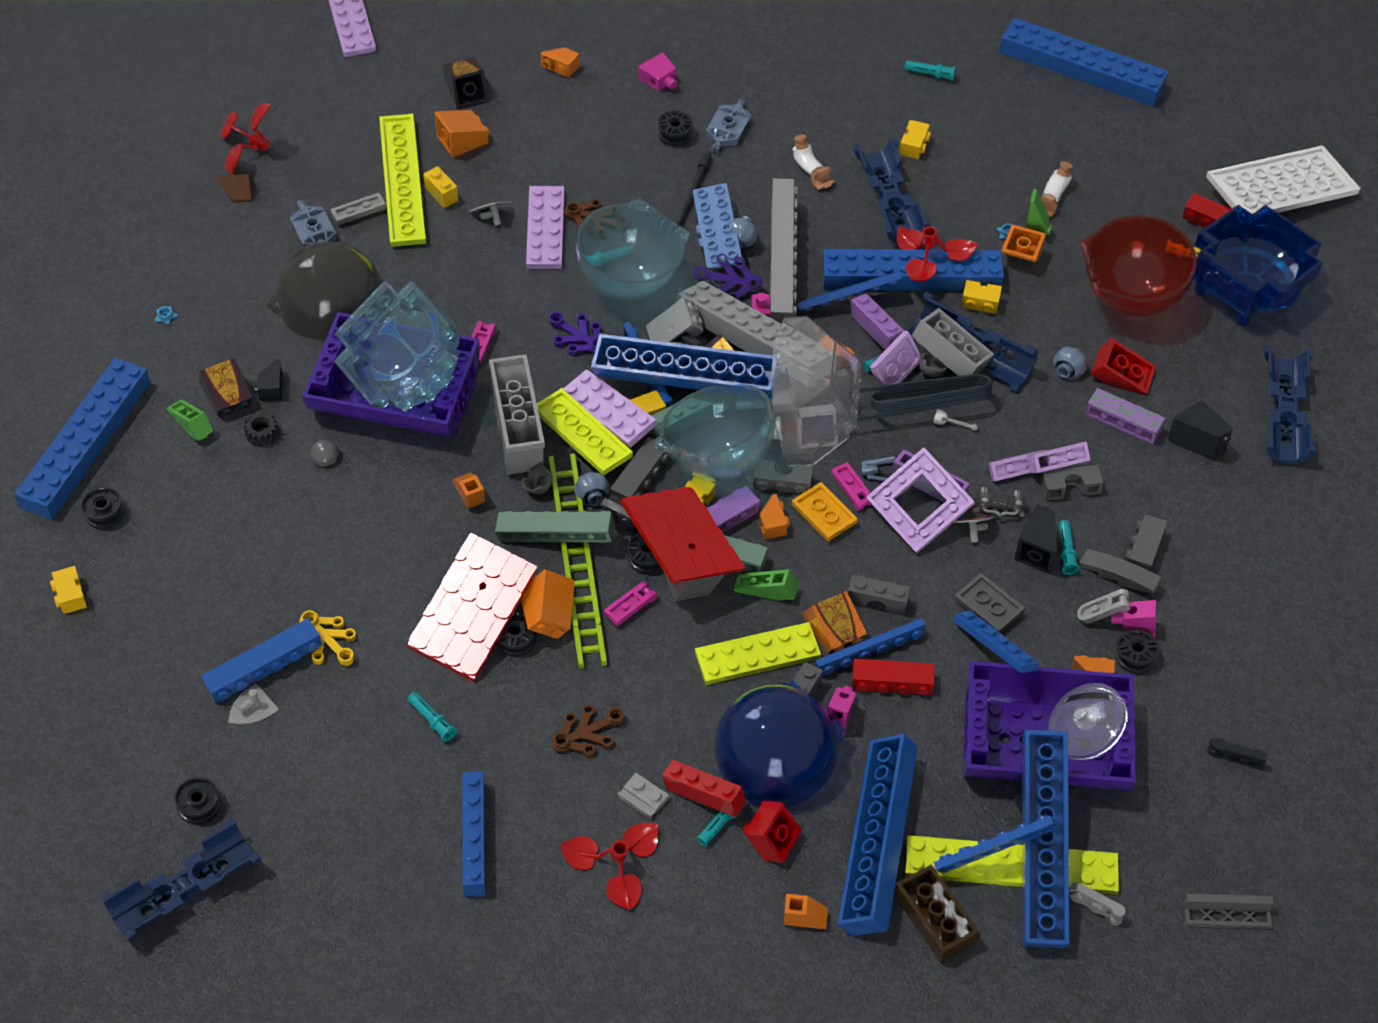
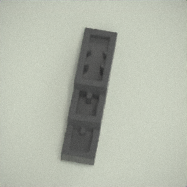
M1090 549L1086 550L1079 562L1081 568L1098 571L1099 577L1116 580L1118 586L1154 594L1162 581L1160 576L1140 566Z

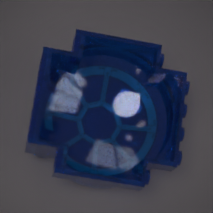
M1238 204L1198 233L1194 246L1201 251L1198 254L1191 278L1196 281L1195 293L1199 296H1204L1208 291L1212 292L1238 311L1236 316L1237 323L1245 326L1250 323L1255 311L1280 310L1292 305L1300 298L1306 284L1320 273L1323 262L1316 258L1322 243L1267 205H1264L1252 214Z

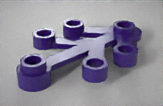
M723 253L719 254L716 260L723 266L728 275L707 271L703 266L697 267L694 271V277L698 281L708 278L726 282L718 288L724 293L736 284L744 285L737 292L729 294L736 295L737 300L748 291L757 292L763 286L761 277L749 271L742 257H737L734 260V265L741 269L745 278L738 277L727 261V256ZM719 256H724L725 261L720 262L718 259ZM737 259H741L743 261V264L741 266L736 264ZM699 270L704 271L703 277L698 276ZM756 280L757 286H751V281Z
M556 311L549 315V323L552 327L562 328L572 334V336H555L553 339L555 347L561 348L565 343L584 342L586 343L584 345L570 344L567 348L568 355L576 356L579 352L586 351L595 353L599 334H601L600 323L594 322L591 324V333L594 334V339H592L587 333V315H577V324L580 330L565 322L561 312Z

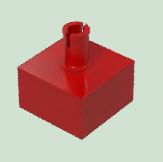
M763 801L751 823L747 822L743 831L764 861L783 863L802 829L783 803Z

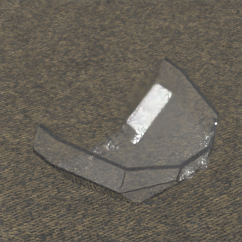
M808 316L784 317L775 335L772 359L773 414L782 454L787 467L794 466V464L815 465L849 439V433L857 427L862 378L860 359Z

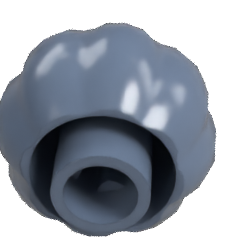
M743 216L742 218H734L730 222L732 225L731 233L737 234L740 250L750 247L756 242L758 233L751 218Z
M1063 347L1053 357L1054 370L1062 378L1069 380L1078 379L1087 369L1086 357L1078 348Z
M585 473L578 478L574 487L575 495L582 499V503L587 506L600 505L605 498L607 499L610 492L609 482L601 473Z

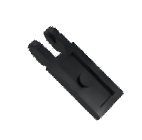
M1212 738L1207 749L1208 754L1216 758L1261 771L1264 768L1268 753L1257 749H1249L1238 744L1226 743L1222 738Z

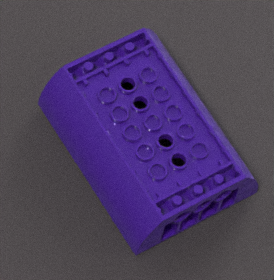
M337 312L302 395L305 406L313 411L456 438L477 382L480 355L479 339L439 331L436 344L432 350L425 356L420 357L421 361L417 360L415 367L410 373L393 381H376L373 378L371 367L381 374L396 376L404 373L413 365L416 359L415 356L396 337L388 334L378 335L388 321ZM396 323L401 337L418 355L426 352L431 346L434 339V330ZM453 359L450 370L436 377L437 381L441 384L438 388L432 380V384L424 397L417 400L409 398L412 394L418 397L428 387L430 382L428 370H432L434 374L440 373L448 367ZM358 384H363V385H364V386L361 387V388H356V386H357ZM375 388H382V390L373 391ZM428 398L435 399L432 402L426 401Z
M970 661L964 702L963 777L1022 782V743L1020 742L1025 730L1049 731L1050 724V731L1068 732V743L1071 745V748H1068V786L1131 791L1136 782L1134 675L1038 667V670L1020 673L1010 664ZM1080 692H1107V694L1112 693L1115 697L1114 701L1111 702L1110 700L1104 701V699L1094 700L1089 698L1086 700H1072V702L1068 701L1065 704L1061 703L1068 695L1080 694ZM1006 737L1010 742L1002 743L999 738ZM1088 744L1092 749L1084 750L1081 745Z

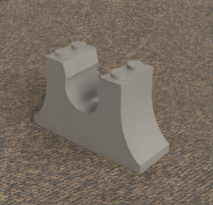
M527 355L489 360L495 416L498 431H501L507 475L529 472L530 469L533 470L538 466L544 467L543 448H545V442Z

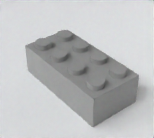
M940 308L922 319L911 335L917 343L925 347L958 376L980 373L994 355L993 352Z

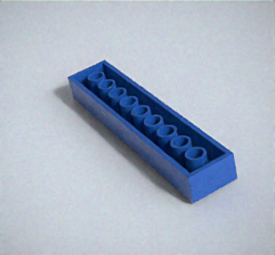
M1017 18L1012 20L1003 34L999 50L1002 54L1153 107L1166 85L1169 72Z
M823 249V290H838L896 271H900L902 279L898 280L899 283L890 286L886 283L881 285L882 288L878 290L964 291L966 280L981 282L980 285L987 286L988 284L1002 286L1004 275L1001 250H975L964 261L951 260L948 258V252L943 250H929L927 262L936 264V273L929 280L918 282L909 278L906 273V265L914 259L924 261L925 250Z
M599 334L591 368L597 377L775 399L782 364L779 356Z
M118 358L112 360L14 493L19 508L51 520L54 518L151 383L146 368Z
M1025 730L1022 735V824H1031L1036 822L1038 817L1048 815L1057 820L1059 828L1022 843V947L1067 948L1069 945L1068 732Z
M905 733L870 741L838 925L851 936L888 931L918 745Z

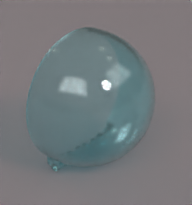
M633 199L630 203H617L599 208L584 219L577 232L576 257L585 279L599 293L617 301H643L664 291L675 279L682 265L685 244L688 242L690 233L681 226L677 227L675 222L664 217L662 213L653 207L650 208V205L641 199L637 201Z
M741 383L736 385H714L698 390L676 403L665 415L660 427V436L656 438L655 449L667 452L680 469L697 479L709 482H725L740 478L760 464L772 444L775 419L770 399L759 388Z

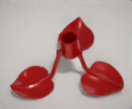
M261 103L256 107L251 117V130L257 134L253 133L252 135L235 127L237 113H229L226 123L221 130V138L226 139L231 130L234 129L249 137V143H251V145L237 144L236 148L233 147L230 150L225 161V168L230 174L234 175L235 167L243 148L259 149L264 152L268 149L270 139L264 137V134L260 133L256 128L272 105Z
M899 227L897 233V244L901 250H917V248L921 249L925 245L924 261L914 259L906 265V273L909 278L918 282L929 280L936 273V264L927 262L929 248L935 247L937 242L944 252H948V258L954 261L967 260L978 247V243L963 239H953L946 242L944 246L941 237L937 236V230L934 227H926L923 229V232Z
M641 823L629 827L624 832L622 840L615 841L611 848H607L606 851L599 855H596L598 847L595 841L586 836H579L562 842L560 845L561 852L570 866L581 871L591 869L594 859L598 860L610 854L611 859L619 863V877H613L608 881L606 894L614 904L631 910L639 901L641 883L634 874L623 876V861L631 850L638 857H647L655 851L658 843V824Z

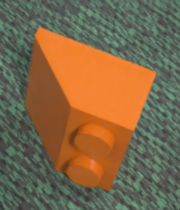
M1012 224L1001 253L1037 262L1044 248L1046 234Z

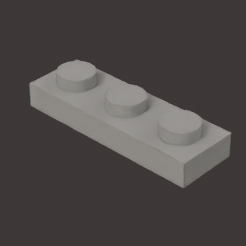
M376 193L330 210L336 224L341 225L386 209V203L380 193Z

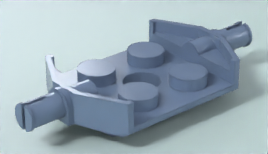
M739 99L738 103L734 105L719 106L706 129V137L714 143L711 149L713 153H718L720 147L738 146L739 137L748 121L751 122V114L743 108L746 103L744 99Z
M299 200L297 202L299 210L290 217V222L302 242L303 249L321 251L324 258L329 257L330 252L327 248L337 240V235L324 208L321 206L308 207L303 200H301V203Z

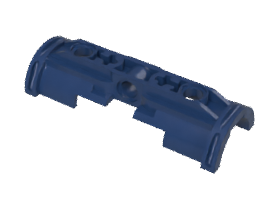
M891 138L886 147L880 150L879 153L867 155L861 151L859 144L853 145L854 153L857 159L862 161L872 188L878 193L879 199L877 201L887 224L885 232L888 239L897 244L899 227L923 232V229L926 227H931L929 219H925L919 203L916 202L914 205L910 194L901 195L898 188L899 184H903L904 179L899 169L901 158L896 149L898 144L896 138ZM876 173H882V174H884V176L879 177V176H877V175H875V174H876ZM901 222V223H903L904 225H903V226H897L895 223Z
M928 292L924 293L925 307L917 322L909 328L908 332L910 335L913 334L922 319L940 308L994 353L986 366L991 369L989 374L1010 384L1009 388L1014 391H1018L1024 385L1036 363L1038 349L1030 345L1026 348L990 329L986 332L977 326H973V320L937 302L934 295ZM996 343L995 347L998 349L992 350L991 344ZM1007 350H1011L1014 353L1012 360L1006 358Z
M1265 345L1264 356L1268 362L1270 395L1276 401L1275 409H1270V440H1266V451L1270 458L1277 462L1286 464L1301 463L1309 460L1316 453V445L1312 444V424L1309 423L1307 426V412H1299L1297 399L1304 400L1306 398V381L1310 377L1309 361L1313 357V350L1306 349L1301 356L1293 360L1279 359L1272 353L1271 346ZM1280 381H1287L1289 385L1284 386ZM1287 438L1291 443L1286 444L1281 439Z
M233 817L224 822L225 826L201 840L203 848L182 860L186 869L170 879H167L162 872L142 885L139 879H136L113 894L107 892L100 896L114 923L128 942L131 940V937H137L136 932L198 896L215 883L248 863L253 866L256 861H261L260 855L257 852L253 853L244 840ZM226 862L229 864L227 869L223 871L217 869L219 863ZM155 903L158 904V906L160 907V909L157 910V907H156ZM145 908L153 909V913L150 916L142 915V911Z

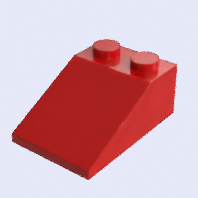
M1112 338L1100 347L1091 375L1104 384L1147 395L1156 366Z

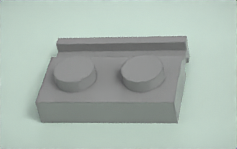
M635 773L625 784L622 791L618 792V798L651 820L652 816L669 799V794Z

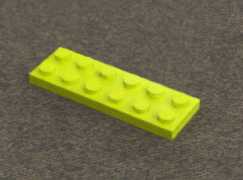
M563 388L537 403L539 417L602 475L607 474L633 457V452Z
M809 622L695 648V655L705 685L821 659V653Z

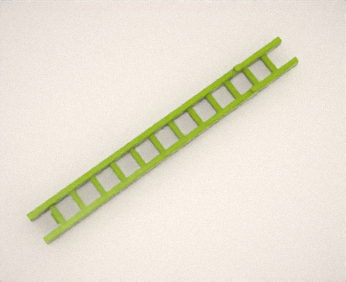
M570 454L572 470L560 472L555 471L554 457L549 456L556 512H561V509L578 507V512L584 511L582 499L578 496L576 497L577 501L560 502L559 498L561 493L574 492L575 484L579 478L575 454ZM573 477L574 485L558 487L557 478ZM561 542L565 576L571 578L570 572L587 570L588 579L574 581V588L590 586L591 592L590 596L574 597L573 594L571 618L579 669H584L582 654L600 652L601 665L607 666L589 543L583 542L584 547L567 549L566 542ZM585 554L586 563L569 565L568 556ZM592 602L593 612L576 614L575 604ZM595 619L596 628L579 630L578 620ZM597 635L598 645L581 647L580 637Z

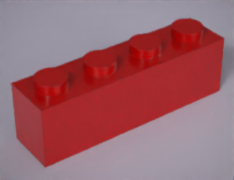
M1193 193L1185 205L1182 218L1245 246L1254 234L1258 221L1255 219L1242 221L1234 210Z
M854 659L852 688L860 692L878 691L879 693L895 692L899 694H919L922 696L932 695L934 688V664Z
M675 760L671 761L662 774L667 790L734 817L739 814L747 802L741 786Z

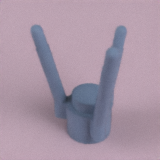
M896 457L862 461V476H867V480L884 482L887 478L874 475V473H877V465L894 463Z

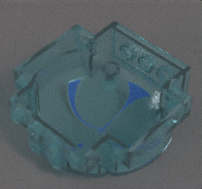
M385 280L335 332L347 348L334 362L371 406L384 408L390 405L406 412L413 406L424 402L429 403L454 377L452 373L456 367L459 355L456 350L459 345L458 329L450 315L437 305L421 286L410 281L403 289H400Z

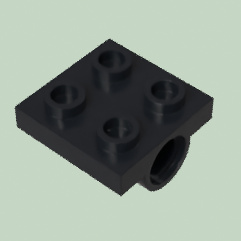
M611 495L608 499L605 498L603 500L602 508L604 511L612 513L615 526L617 524L621 525L627 532L632 534L634 532L639 533L621 505L620 498Z

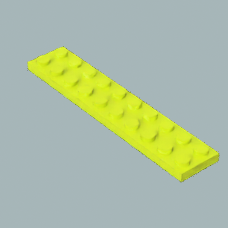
M413 114L379 117L390 245L395 247L426 244Z
M907 835L905 877L931 864L935 868L933 862L940 860V856L955 854L959 852L960 848L965 846L972 847L978 845V841ZM1022 845L1012 846L944 874L939 871L937 872L942 880L1022 887ZM1069 849V889L1073 883H1080L1100 894L1118 895V853Z

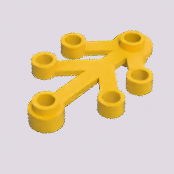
M305 611L300 617V622L307 618L312 620L311 622L319 633L323 644L312 654L313 663L320 665L324 662L323 649L324 643H326L337 654L341 665H351L354 661L353 651L350 648H342L333 638H345L347 642H353L356 639L355 630L351 628L340 630L344 627V620L340 616L334 618L319 617L314 611ZM321 625H332L334 629H323Z

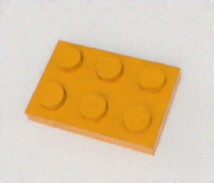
M822 482L799 495L791 502V505L827 542L857 524L858 518Z

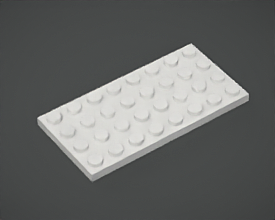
M1323 145L1208 171L1206 175L1207 179L1242 221L1359 194L1361 189Z

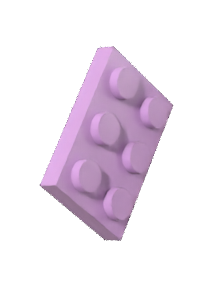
M903 331L870 366L879 385L901 383L919 364L922 356L910 333Z

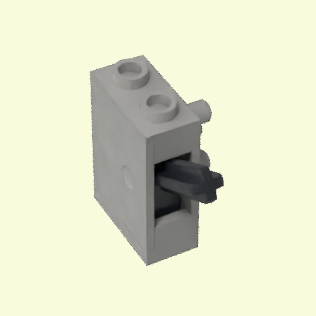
M684 297L646 325L650 340L701 346L702 342L695 338L704 331L701 324L702 320L697 312V305Z

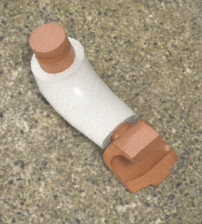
M806 135L795 136L794 140L796 143L793 147V155L797 164L811 176L810 179L814 188L819 190L831 187L835 181L830 177V168L823 167L815 158L811 145L806 141Z
M1062 161L1060 163L1061 167L1054 171L1041 197L1050 217H1053L1058 207L1057 202L1072 179L1069 169H1072L1073 165L1069 162Z

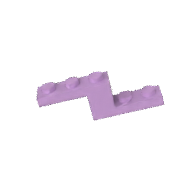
M1081 442L990 462L989 468L992 481H998L1027 473H1040L1091 459L1087 442Z

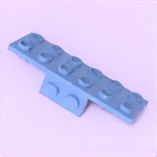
M724 183L693 190L699 222L696 229L698 236L701 235V238L698 240L700 249L704 248L707 269L712 270L723 267L716 260L717 256L721 253L727 256V261L730 265H734V260L742 256L737 234L731 233L732 225L730 222L734 217L727 184ZM719 256V261L724 262L725 257ZM741 259L736 260V264L743 262Z

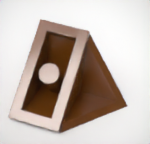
M250 174L213 177L234 200V203L252 201Z

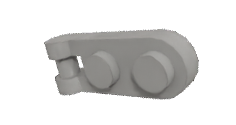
M1119 589L1087 602L1079 608L1077 616L1082 622L1089 624L1120 611H1129L1130 602L1127 601L1129 592L1126 589Z
M1073 883L1071 885L1069 895L1072 901L1089 907L1096 914L1104 915L1109 918L1112 925L1118 926L1122 923L1125 914V908L1122 905L1083 884Z

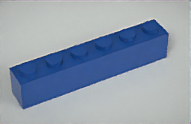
M307 618L203 674L201 678L214 702L218 703L219 701L226 700L230 695L246 689L247 686L254 682L263 680L267 675L281 670L289 663L298 661L302 656L316 651L323 644L319 633L310 619Z
M483 771L462 772L464 897L486 896L485 782Z

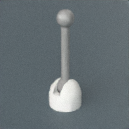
M937 409L933 421L935 424L942 425L948 421L971 428L972 431L978 430L977 424L971 425L948 418L947 413L943 410Z

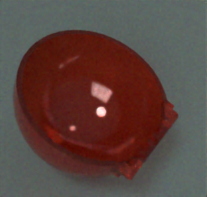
M1145 215L1120 217L1104 224L1094 235L1086 236V239L1080 241L1085 259L1087 279L1094 294L1107 307L1123 315L1147 317L1166 311L1185 295L1195 274L1196 253L1189 238L1173 224L1156 217Z

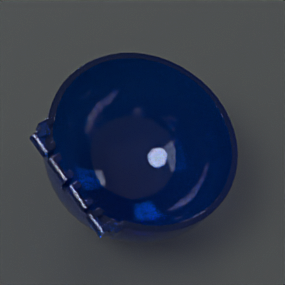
M794 680L788 684L784 682L783 684L763 685L743 693L725 710L715 733V759L722 778L741 786L747 802L761 806L763 801L780 802L786 808L809 800L826 785L836 766L838 744L843 740L842 734L846 729L836 719L832 721L833 717L826 711L823 705L813 696L803 691Z

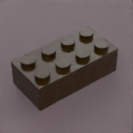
M932 864L895 884V898L940 963L977 944L979 930Z

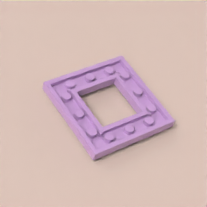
M922 448L866 497L916 554L975 504L972 498L925 448ZM924 476L946 502L922 523L917 525L895 499L920 477Z

